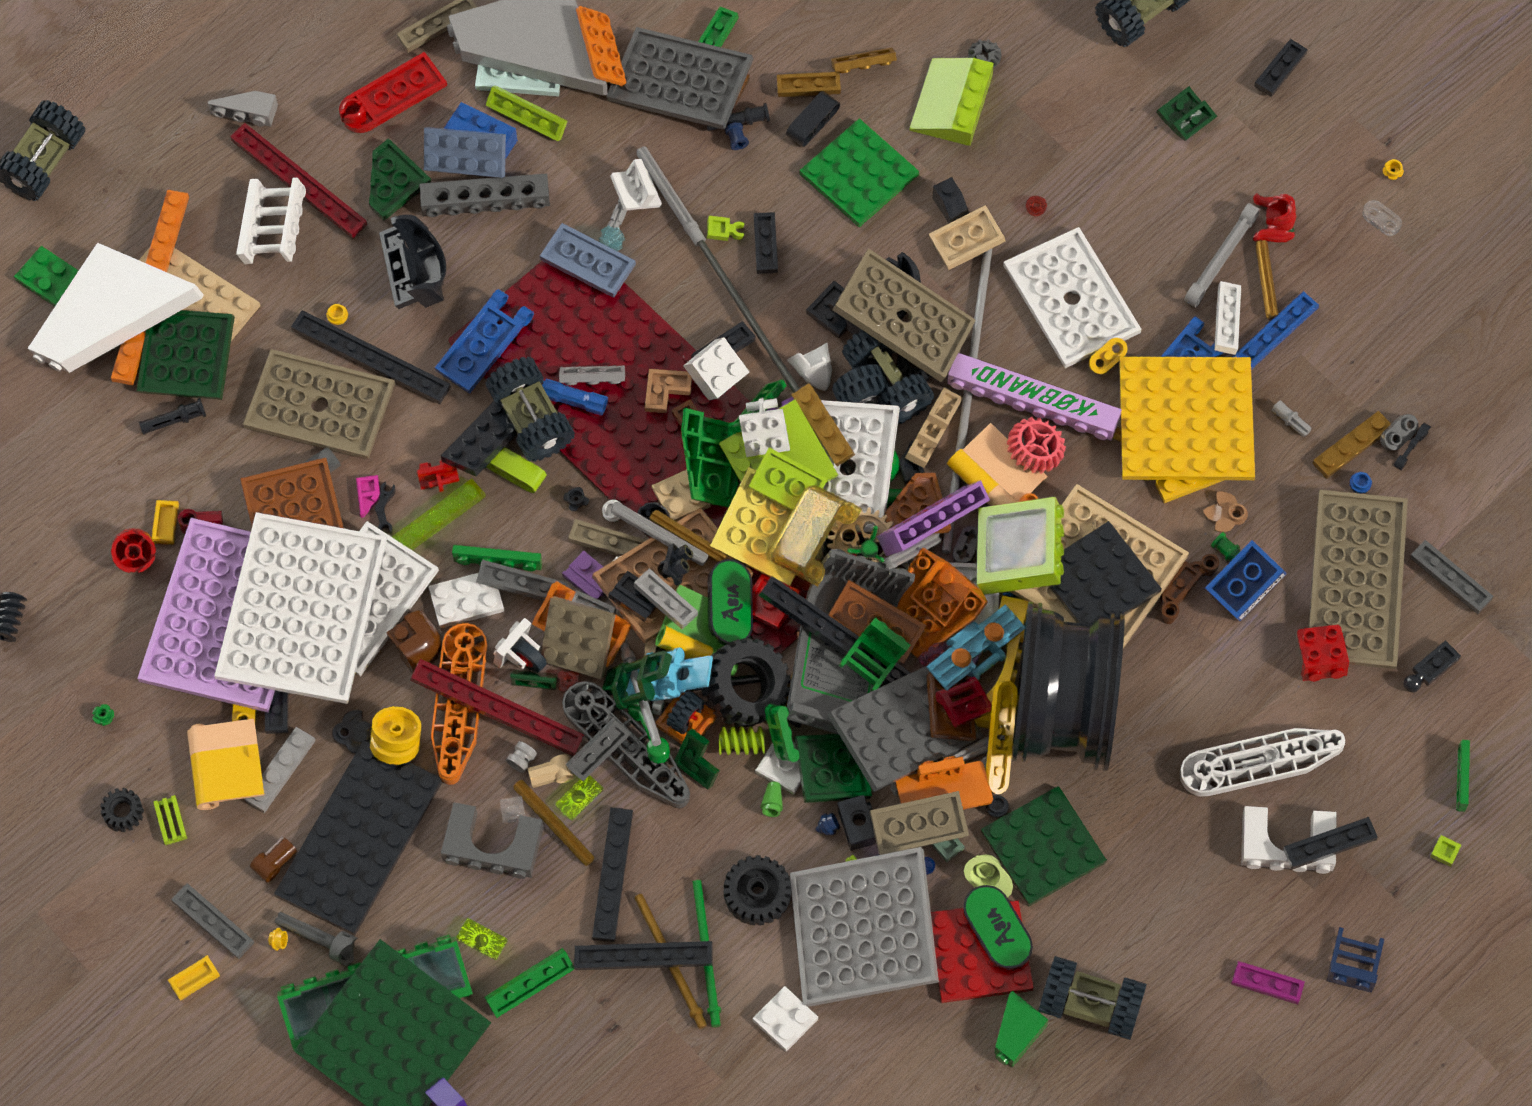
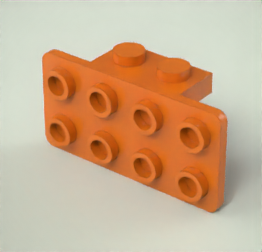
M582 6L577 7L576 13L594 77L616 85H625V73L622 68L609 17L602 12Z
M949 756L939 762H923L918 766L917 774L906 776L895 782L901 804L959 791L963 810L988 805L993 801L983 762L976 761L965 764L963 757Z

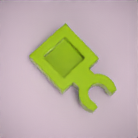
M709 216L707 219V239L728 241L729 236H732L736 240H741L744 237V233H738L736 229H743L744 223L735 222L730 224V218Z

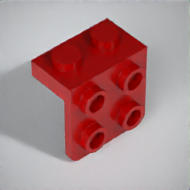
M1340 625L1304 628L1297 631V639L1303 660L1301 671L1303 681L1314 682L1326 678L1339 679L1347 676L1349 657Z

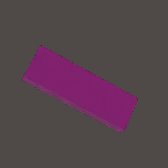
M1238 961L1231 984L1298 1005L1305 981Z

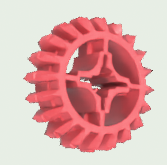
M1033 417L1028 418V420L1023 419L1020 423L1017 422L1008 434L1007 445L1009 447L1007 452L1012 453L1011 460H1017L1016 466H1024V471L1029 468L1032 474L1036 470L1040 474L1044 473V471L1049 472L1057 467L1064 457L1066 446L1063 445L1065 439L1060 437L1062 431H1055L1056 425L1051 427L1048 425L1049 420L1044 423L1040 417L1036 421ZM1022 436H1023V438L1025 439V440H1024L1025 445H1023V443H1022ZM1047 445L1050 447L1051 455L1048 453Z

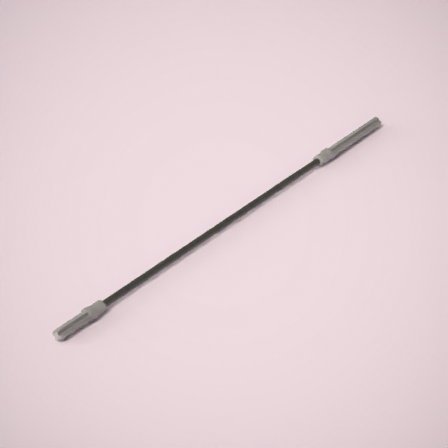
M647 147L639 148L637 150L638 158L642 159L651 178L684 227L685 233L689 235L695 246L700 247L789 387L795 393L800 389L708 248L705 243L706 238L699 229V225L693 220ZM847 461L841 464L846 475L854 473ZM913 558L902 563L905 570L908 571L909 565L914 560Z

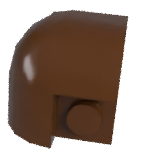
M417 610L404 616V621L386 632L388 638L400 652L402 661L412 674L420 659L432 664L438 658L441 650V637L422 610Z

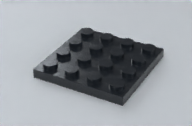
M1110 521L1064 549V555L1061 556L1064 574L1061 575V584L1049 586L1076 623L1090 624L1098 615L1109 616L1110 610L1114 611V617H1118L1120 611L1125 612L1126 615L1159 594L1162 590Z

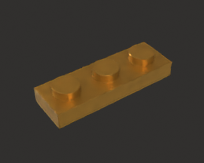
M892 47L831 59L834 71L840 73H848L854 68L861 70L869 69L871 65L875 64L886 66L890 65L891 61H897L896 52Z
M840 72L777 75L778 97L818 95L822 91L829 95L841 94Z

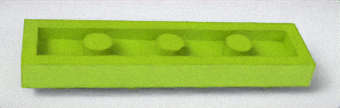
M496 85L492 86L486 102V106L556 141L561 140L568 122Z

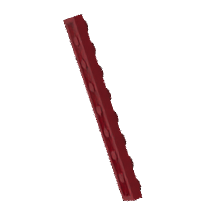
M246 123L230 136L233 143L289 188L291 187L292 179L298 178L306 189V195L303 199L352 239L368 225L367 220Z
M422 659L419 660L411 676V682L571 756L575 755L584 736L580 732Z

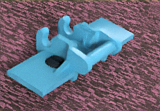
M680 647L667 652L672 655L668 674L664 678L651 682L655 691L654 699L651 701L678 698L686 690L708 687L713 657L704 656L684 660L685 653ZM631 678L626 690L628 696L635 694Z

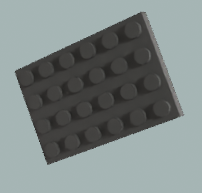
M636 27L621 61L626 84L620 86L612 83L606 97L611 102L725 129L753 62V56Z
M927 666L828 713L829 719L874 792L916 772L918 766L923 762H936L984 737L975 723L976 739L974 741L931 738L926 677L930 671L927 669Z

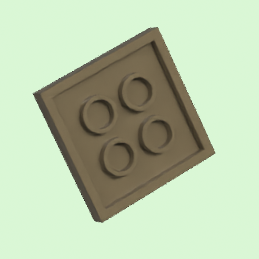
M553 596L550 599L541 650L546 663L602 679L605 675L616 614Z

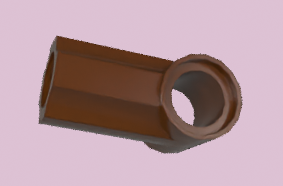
M282 837L266 853L262 852L257 855L251 862L250 868L268 883L278 875L280 867L297 850L288 839Z

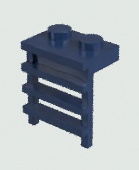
M1339 927L1326 981L1372 993L1378 977L1377 970L1385 939L1380 938L1378 946L1342 937L1344 928ZM1340 944L1376 953L1375 959L1339 950ZM1337 957L1373 966L1372 972L1337 963Z

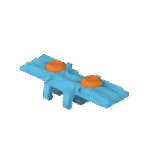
M1005 604L980 624L973 621L955 636L951 637L946 642L950 648L931 662L927 669L946 690L953 687L966 675L976 677L979 680L980 675L999 660L1003 661L1006 658L1001 648L1021 633L1025 626ZM990 650L993 655L976 667L972 660L982 651Z

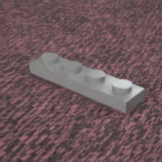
M295 727L262 774L264 796L245 798L246 803L265 813L315 743V738Z

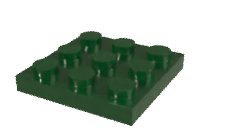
M839 734L796 736L795 746L800 755L798 766L804 803L843 801L864 795L865 799L871 798V786Z

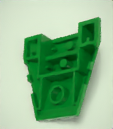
M684 408L681 433L691 499L728 508L739 485V482H737L739 478L719 443L734 435L730 429L734 422L728 423L704 417V412Z

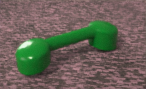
M639 702L629 705L627 713L635 721L641 720L649 737V742L647 743L648 758L654 763H664L670 755L669 743L660 737L661 744L654 746Z

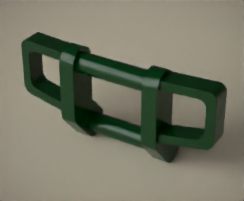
M666 651L645 655L643 659L631 663H621L607 671L602 689L608 695L613 694L616 706L621 710L643 700H653L655 691L651 682L664 678L668 674L672 655ZM657 661H660L659 668L655 671ZM639 669L637 684L640 692L628 696L626 690L631 673Z

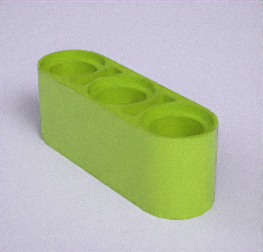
M505 447L486 466L489 470L530 493H535L547 476L542 468Z

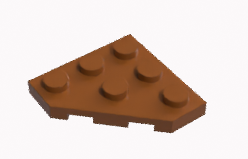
M915 473L885 512V515L888 517L886 523L892 521L894 524L892 527L941 500L943 497L936 473ZM951 524L935 533H949L952 529Z

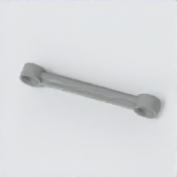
M1250 203L1246 205L1238 222L1204 272L1188 290L1184 302L1195 308L1199 305L1207 288L1247 229L1252 227L1261 209Z

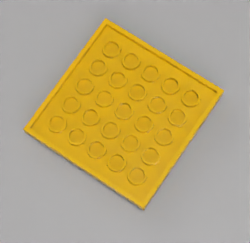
M1120 357L1122 480L1255 479L1251 357Z

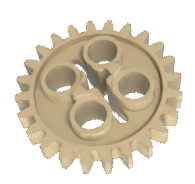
M859 507L857 514L850 509L849 517L843 513L842 522L837 519L835 520L838 527L830 528L834 535H830L827 538L833 541V543L828 544L827 547L834 550L840 549L847 554L853 555L848 553L847 550L849 548H861V545H859L860 539L855 528L856 525L860 526L865 541L870 540L871 534H866L864 528L869 524L877 526L878 529L874 542L880 545L877 536L890 529L894 524L892 521L886 523L887 515L880 518L879 510L873 515L871 514L870 507H868L866 513H863L862 508ZM847 532H852L855 534V539L851 542H846L843 540V536ZM884 551L879 555L884 559L889 557L885 555ZM872 558L871 560L873 562H880L878 560H875L874 558Z

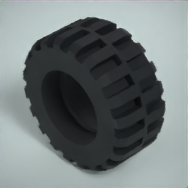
M751 638L737 639L717 649V652L711 655L713 661L709 686L701 691L703 696H707L708 701L705 703L708 708L712 707L715 710L713 714L717 718L722 716L724 718L723 722L726 724L734 723L735 727L755 726L767 720L765 715L767 705L785 706L787 703L785 697L789 696L790 690L787 684L791 683V676L786 673V670L789 669L787 663L783 664L781 661L783 656L780 652L775 653L773 651L774 647L770 644L764 646L763 640L755 639L752 641ZM737 663L746 664L751 667L760 679L761 693L758 700L754 703L740 698L732 687L731 671Z

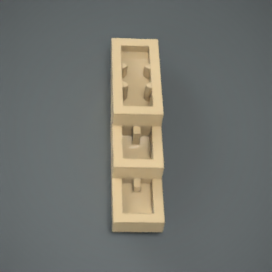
M943 388L905 457L906 459L925 468L963 397Z

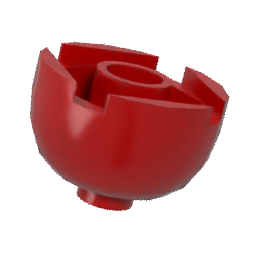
M125 529L112 542L111 554L113 562L124 572H143L151 566L155 559L156 547L154 540L142 529Z

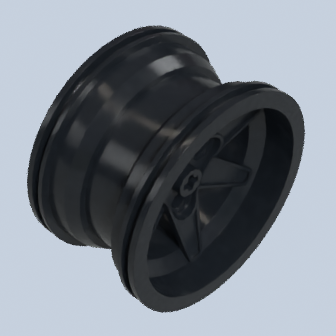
M1028 602L1011 761H1016L1017 756H1022V762H1025L1026 757H1041L1049 754L1050 749L1074 751L1083 763L1093 764L1094 770H1098V766L1102 765V770L1108 771L1118 706L1125 612L1120 611L1118 617H1114V611L1110 610L1109 616L1098 615L1090 624L1064 622V617L1055 611L1042 609V603H1038V608H1033V602Z

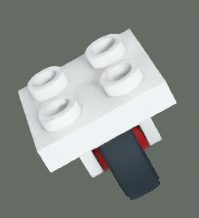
M524 618L520 623L516 621L510 628V634L507 639L502 638L495 646L493 663L499 668L507 660L522 670L526 667L536 673L542 671L546 666V660L539 652L540 646L528 636L531 623Z

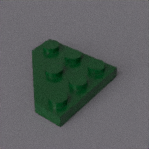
M389 138L373 150L369 206L385 221L420 192V184L431 183V178Z

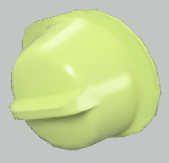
M978 854L965 864V878L974 888L981 885H991L1002 890L1007 898L1011 895L1013 889L1012 880L995 857L987 854Z

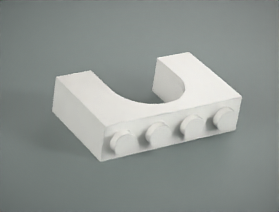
M1245 806L1242 814L1241 865L1247 866L1250 869H1259L1261 867H1270L1271 870L1276 871L1283 870L1284 868L1291 869L1284 851L1275 847L1268 837V808ZM1313 811L1310 837L1336 828V812ZM1336 855L1293 869V871L1305 872L1306 870H1316L1317 873H1329L1334 870Z

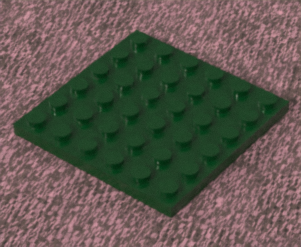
M379 939L294 1052L365 1106H430L432 1101L425 1092L441 1078H445L448 1082L492 1022Z

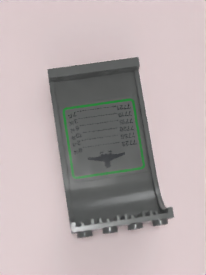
M831 549L823 558L814 574L806 600L826 614H829L848 580H851L897 607L903 594L914 583L915 574L902 568H892L889 570L883 562H873L863 556H854L840 549ZM800 625L787 702L789 710L787 719L838 734L828 717V713L872 692L873 685L846 664L843 668L838 666L845 655L802 625Z

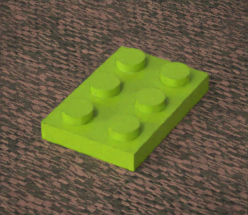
M769 447L748 488L808 518L828 478Z

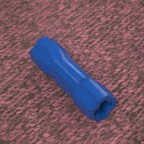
M547 378L542 384L551 401L576 406L601 416L606 410L607 396L575 389Z

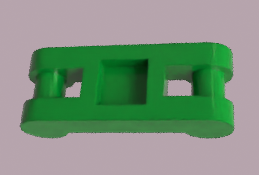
M769 704L765 708V715L776 757L779 760L796 762L800 755L799 751L794 749L791 738L792 731L787 722L789 710L785 706Z

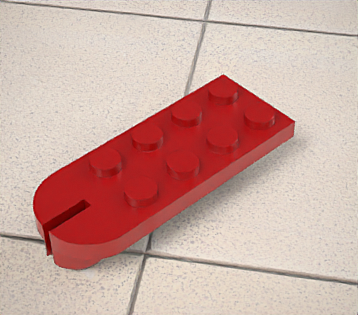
M423 52L345 97L339 106L340 119L342 123L344 122L345 127L352 132H368L445 88L447 81L427 54Z

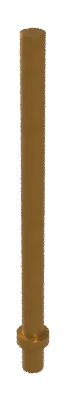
M643 894L636 895L634 899L656 943H666ZM669 967L690 1010V1017L694 1018L699 1029L705 1028L707 1023L702 1015L703 1010L701 1007H698L679 967Z

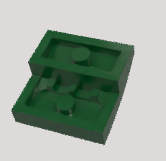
M1190 86L1156 111L1167 126L1184 141L1218 117L1205 100L1201 101Z

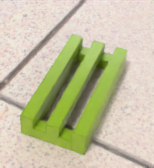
M173 795L169 799L163 798L159 802L158 800L153 801L165 845L187 839L176 796ZM169 804L174 806L181 835L177 836ZM164 806L172 838H168L160 807Z

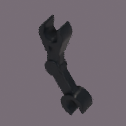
M1424 422L1420 426L1415 438L1410 441L1404 454L1400 455L1395 461L1394 466L1402 471L1411 451L1428 435V431L1431 428L1430 425Z
M384 482L380 488V499L375 506V512L380 523L378 529L382 531L383 528L387 527L392 535L393 528L387 522L385 507L395 495L396 489L393 484L392 490L386 492L387 484Z

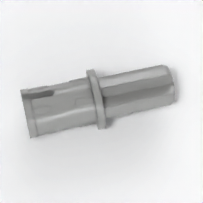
M1281 400L1273 406L1271 411L1279 416L1286 426L1290 425L1301 436H1307L1310 433L1311 427L1298 416L1297 412H1293Z

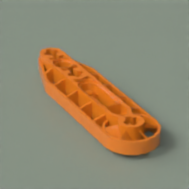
M469 623L457 624L451 627L445 634L442 642L439 668L450 669V673L461 678H467L469 682H472L473 672L482 671L480 687L483 688L487 658V640L483 631L476 625ZM481 636L484 641L475 645L474 638ZM476 650L481 653L479 657L474 655ZM444 655H445V657H446V659H447L448 662H443V661H444ZM436 693L431 740L439 777L445 784L452 785L459 781L476 745L480 713L457 702L452 704V700L448 698L447 703H438L439 694ZM437 710L446 711L444 724H436ZM468 713H477L475 728L467 726ZM454 727H458L456 728L455 733L456 738L452 736V730L454 729ZM435 731L443 732L442 745L435 746ZM465 734H474L470 748L464 747ZM451 747L458 749L455 753L447 752ZM437 752L441 753L440 762H438ZM449 763H451L453 767L451 774H447L449 771Z

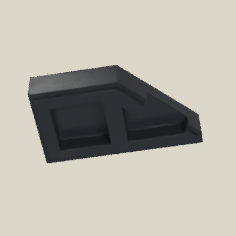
M914 440L910 441L904 455L899 460V469L905 484L909 483L915 473H925L923 467L905 458Z

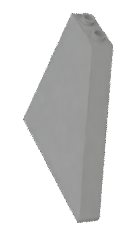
M500 0L449 16L450 24L447 25V30L450 37L454 36L455 42H453V47L456 54L460 53L462 61L591 93L608 94L606 81L596 79L593 75L576 13V8L578 7L576 0Z

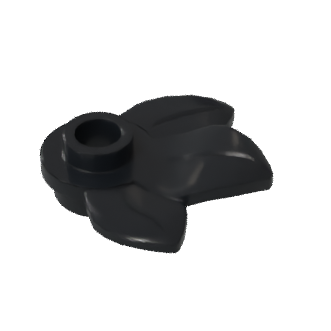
M353 710L346 713L342 722L333 728L332 737L338 744L345 745L349 752L356 754L363 740L368 741L371 739L372 724L363 721L362 710ZM346 730L347 736H342L340 731Z

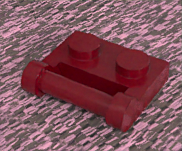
M971 677L965 683L946 691L942 689L935 693L937 702L942 704L955 728L991 713L992 704L976 677ZM969 690L973 692L972 695L952 702L950 699Z

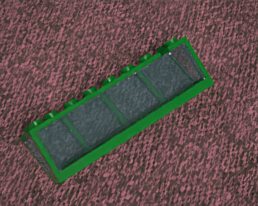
M448 934L436 938L437 942L429 945L427 941L414 945L415 949L406 951L405 948L396 950L458 998L473 994L455 936L450 937ZM361 962L347 966L348 970L339 972V969L326 972V977L317 979L316 976L303 980L304 984L298 986L291 983L280 987L281 990L277 992V998L293 1051L360 966Z

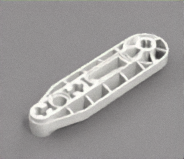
M1293 728L1198 750L1189 754L1183 760L1180 769V781L1187 791L1201 797L1306 774L1339 755L1343 751L1345 737L1338 730ZM1293 734L1305 735L1291 740L1287 737ZM1283 738L1282 742L1266 744L1267 740ZM1261 742L1262 746L1247 750L1244 748L1245 745ZM1312 745L1317 750L1309 751L1306 746ZM1239 747L1240 749L1239 752L1226 755L1222 753V751ZM1309 762L1314 763L1307 768L1297 770L1296 765ZM1217 767H1220L1222 771H1218V770H1214V769H1216ZM1291 767L1293 770L1290 772H1285L1277 775L1275 774V770ZM1270 772L1271 776L1255 780L1253 778V775ZM1244 777H1248L1249 781L1242 782L1232 785L1231 780L1240 779ZM1215 781L1218 786L1214 788L1210 785V782ZM1223 782H1226L1227 786L1222 787Z

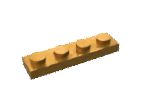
M810 383L791 394L836 466L855 456V453Z
M1377 411L1316 457L1312 464L1328 479L1381 438V434L1391 423L1380 411Z

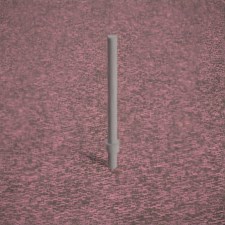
M626 639L620 646L622 651L621 658L623 663H631L636 661L634 652L630 650ZM637 670L632 671L630 676L635 693L640 692L637 684ZM644 700L640 701L639 705L652 744L658 746L661 744V739L649 703Z

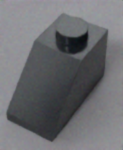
M952 177L933 186L932 198L948 223L969 214L963 194Z

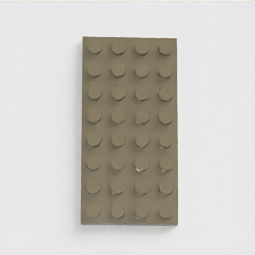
M1319 490L1309 628L1340 625L1350 665L1396 669L1408 498Z

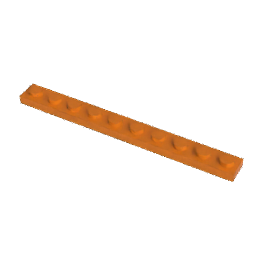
M167 190L146 264L167 272L189 200L188 193ZM146 330L120 345L111 375L112 382L128 385L134 384L142 357Z

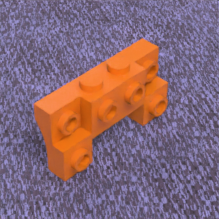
M558 581L553 583L542 606L535 615L532 625L545 631L550 599L556 596L572 601L576 592ZM615 615L606 667L613 664L620 646L625 642L631 629V625L618 615Z

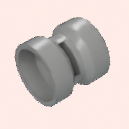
M519 741L515 746L514 753L509 754L506 762L515 770L524 773L528 768V762L536 757L537 752L526 743Z

